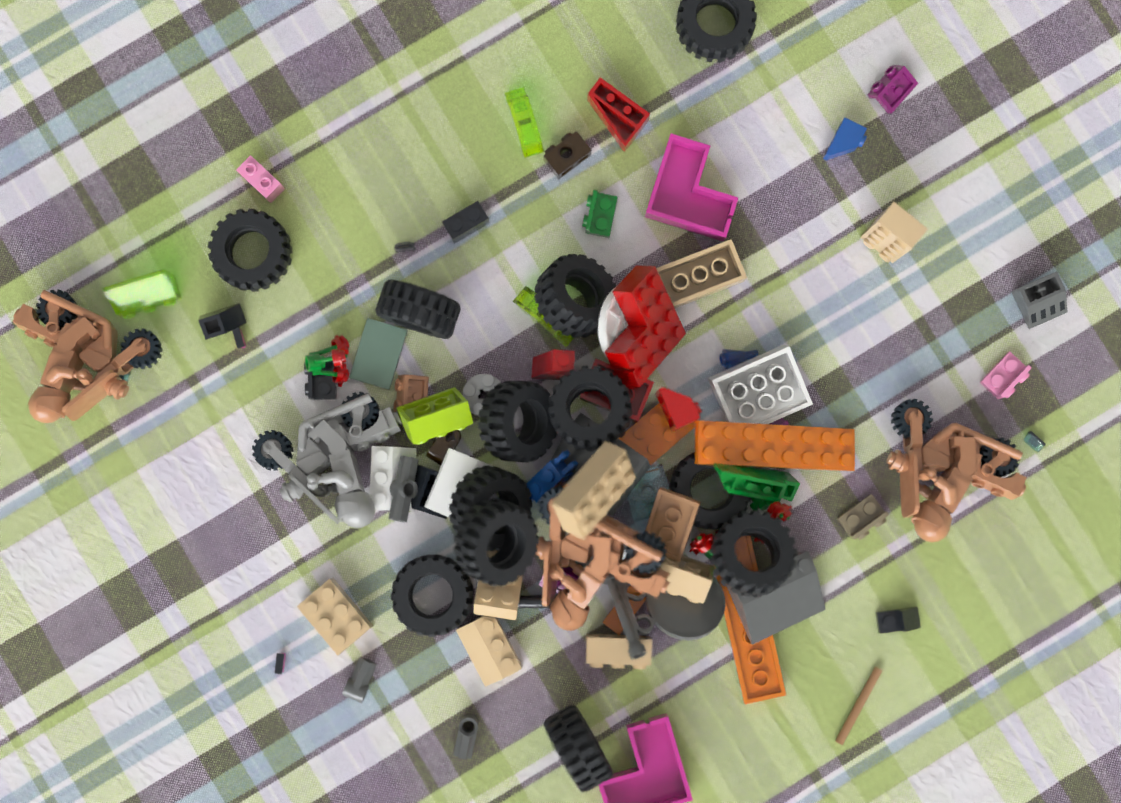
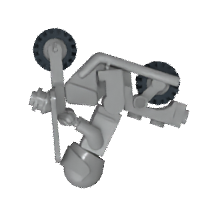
M354 392L352 397L349 395L346 397V402L343 400L342 405L307 419L300 424L296 465L289 459H292L293 455L291 452H294L291 446L292 443L283 433L276 432L275 430L269 432L267 430L264 431V435H258L260 437L259 440L255 439L254 443L256 445H252V450L254 451L252 454L256 462L270 471L271 469L277 471L280 467L289 474L288 477L291 479L287 484L285 482L282 483V488L279 489L284 501L288 499L291 503L293 499H300L303 493H305L335 523L344 522L348 526L361 528L373 520L375 505L369 493L365 492L354 451H363L375 442L380 443L388 440L389 436L401 431L399 424L402 422L398 412H393L390 407L380 410L378 403L369 393L359 392L357 394ZM344 422L350 428L349 433L340 425V423ZM330 466L332 467L333 472L324 473L320 477L318 476L320 473L325 471ZM330 492L334 494L339 493L340 495L336 497L334 503L338 518L317 497H326Z

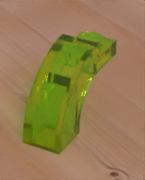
M524 87L505 92V98L524 158L543 153L544 149L537 123Z
M525 286L512 302L546 329L564 347H567L574 338L571 335H562L559 330L555 331L551 328L552 325L549 322L546 323L543 320L544 316L542 313H539L537 309L539 305L535 302L536 293Z

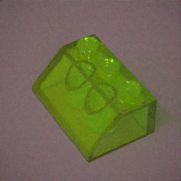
M165 269L103 288L115 314L124 317V319L137 316L136 313L144 311V313L157 310L156 307L161 305L165 307L175 305L177 300L182 299L175 275Z

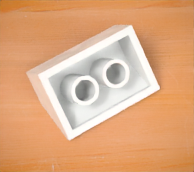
M372 446L370 497L374 502L375 510H390L392 502L390 485L396 480L400 456L416 458L417 448ZM410 503V509H409V511H414V509L411 507V503Z
M448 448L424 507L449 517L451 515L449 511V503H452L451 495L452 492L455 493L457 489L455 486L458 482H462L464 480L463 477L468 472L472 474L473 469L482 468L489 464Z

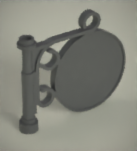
M609 574L603 582L604 585H608L616 612L629 644L628 653L632 660L647 654L644 644H641L639 641V634H649L654 625L670 637L680 640H697L712 633L721 622L725 612L724 592L714 576L704 604L690 602L681 595H671L667 590L665 593L660 592L657 598L646 592L636 596L626 591L629 583L617 580L612 574ZM646 597L649 615L641 614L636 619L629 600L637 602ZM646 620L650 627L642 629L637 621Z

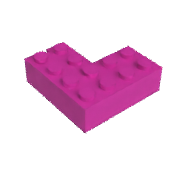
M671 133L645 217L724 242L738 197L700 186L699 182L710 145Z
M667 713L648 718L649 723L641 720L626 725L638 766L614 773L610 779L599 785L604 803H686L693 801Z

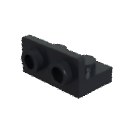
M333 361L325 362V368L321 370L333 371ZM304 362V373L308 375V383H305V395H308V399H337L336 383L332 380L333 376L312 375V372H307Z

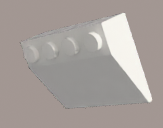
M781 345L708 377L713 393L727 422L769 424L813 404L791 349L786 345Z

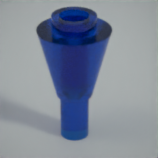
M723 349L719 355L721 366L729 369L748 359L759 356L757 349L751 351Z

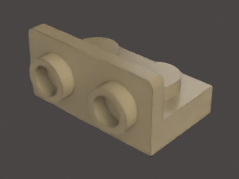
M869 494L839 516L837 520L851 539L858 538L861 540L869 534L868 530L873 526L877 528L887 521L885 518L889 514L883 510L874 496Z

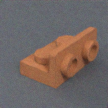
M407 374L398 375V379L395 381L397 397L393 405L394 412H397L396 407L428 397L429 377Z

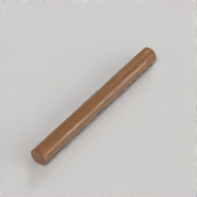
M876 666L835 740L841 745L844 744L883 671Z

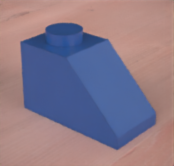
M844 117L823 159L836 158L854 152L858 146L862 147L867 138L864 135L867 128Z

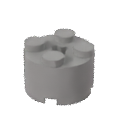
M478 374L469 379L465 384L463 396L468 401L470 412L478 416L479 410H482L483 407L481 405L483 398L479 399L481 392L485 391V393H488L491 389H494L495 385L501 383L496 377L490 374Z

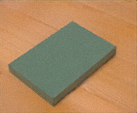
M367 318L349 378L390 390L408 330Z

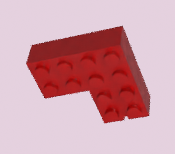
M636 265L612 291L628 326L609 346L605 354L611 366L617 367L614 369V372L622 380L623 385L641 387L686 335V332L656 266Z

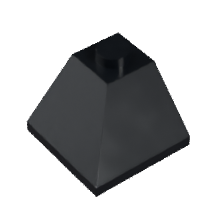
M418 464L415 477L418 492L411 499V507L415 510L447 519V516L424 507L439 471Z

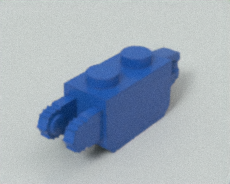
M568 450L561 453L556 459L549 461L526 483V488H529L531 493L529 499H532V502H540V498L545 492L554 486L562 485L573 475L572 471L578 466V462L574 460L568 466L565 464L564 460L570 455Z

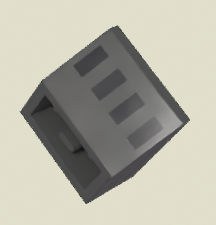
M1057 271L1011 291L1028 329L1068 313L1066 289Z

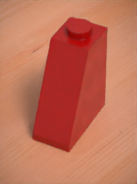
M551 350L533 357L531 379L560 380L559 378L563 375L567 377L570 375V370L574 369L575 351Z

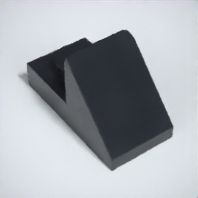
M918 607L875 612L879 634L897 631L908 632L921 628Z

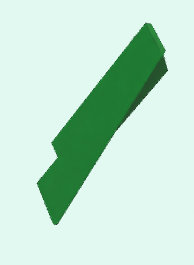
M714 463V468L718 472L723 487L728 493L773 502H780L781 498L792 502L800 486V483L788 472Z

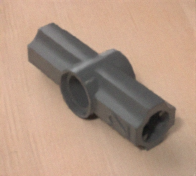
M400 456L396 480L390 485L392 502L389 520L407 523L411 499L418 492L415 477L419 460L416 458Z

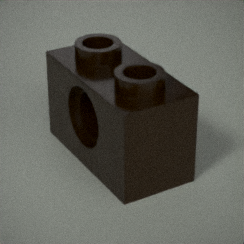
M577 131L573 134L569 132L561 139L562 142L557 146L552 145L544 152V161L558 180L592 154V150ZM569 150L572 155L569 158H564L561 156V152Z

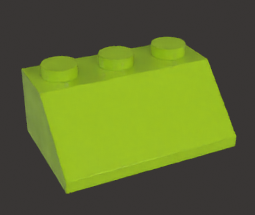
M455 387L396 407L406 434L413 445L426 443L431 438L443 437L448 432L463 430L468 425L474 424L468 401Z

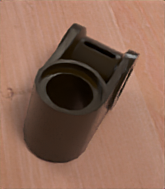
M454 430L455 440L448 441L447 435L438 437L428 450L426 457L441 466L448 448L455 450L459 444L461 432Z

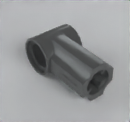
M360 657L352 677L348 679L342 695L362 703L368 692V684L377 664Z
M466 714L461 718L453 756L461 759H472L479 727V720L475 715ZM465 721H472L475 727L468 730L464 727L463 723Z

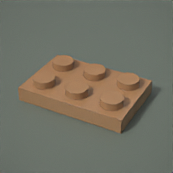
M660 487L645 531H649L648 534L656 533L655 536L657 538L659 536L662 538L660 541L665 542V546L668 547L665 554L667 558L681 562L701 501Z

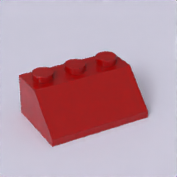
M665 387L659 388L655 393L672 432L700 419L701 408L697 401L693 402L692 398Z

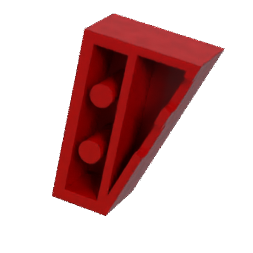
M601 77L588 92L587 101L625 153L649 121L650 113Z

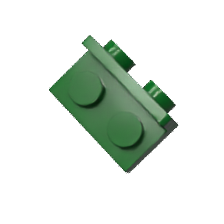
M595 189L593 190V195H588L586 207H590L589 215L584 214L582 227H586V234L610 238L618 196L598 193V190Z

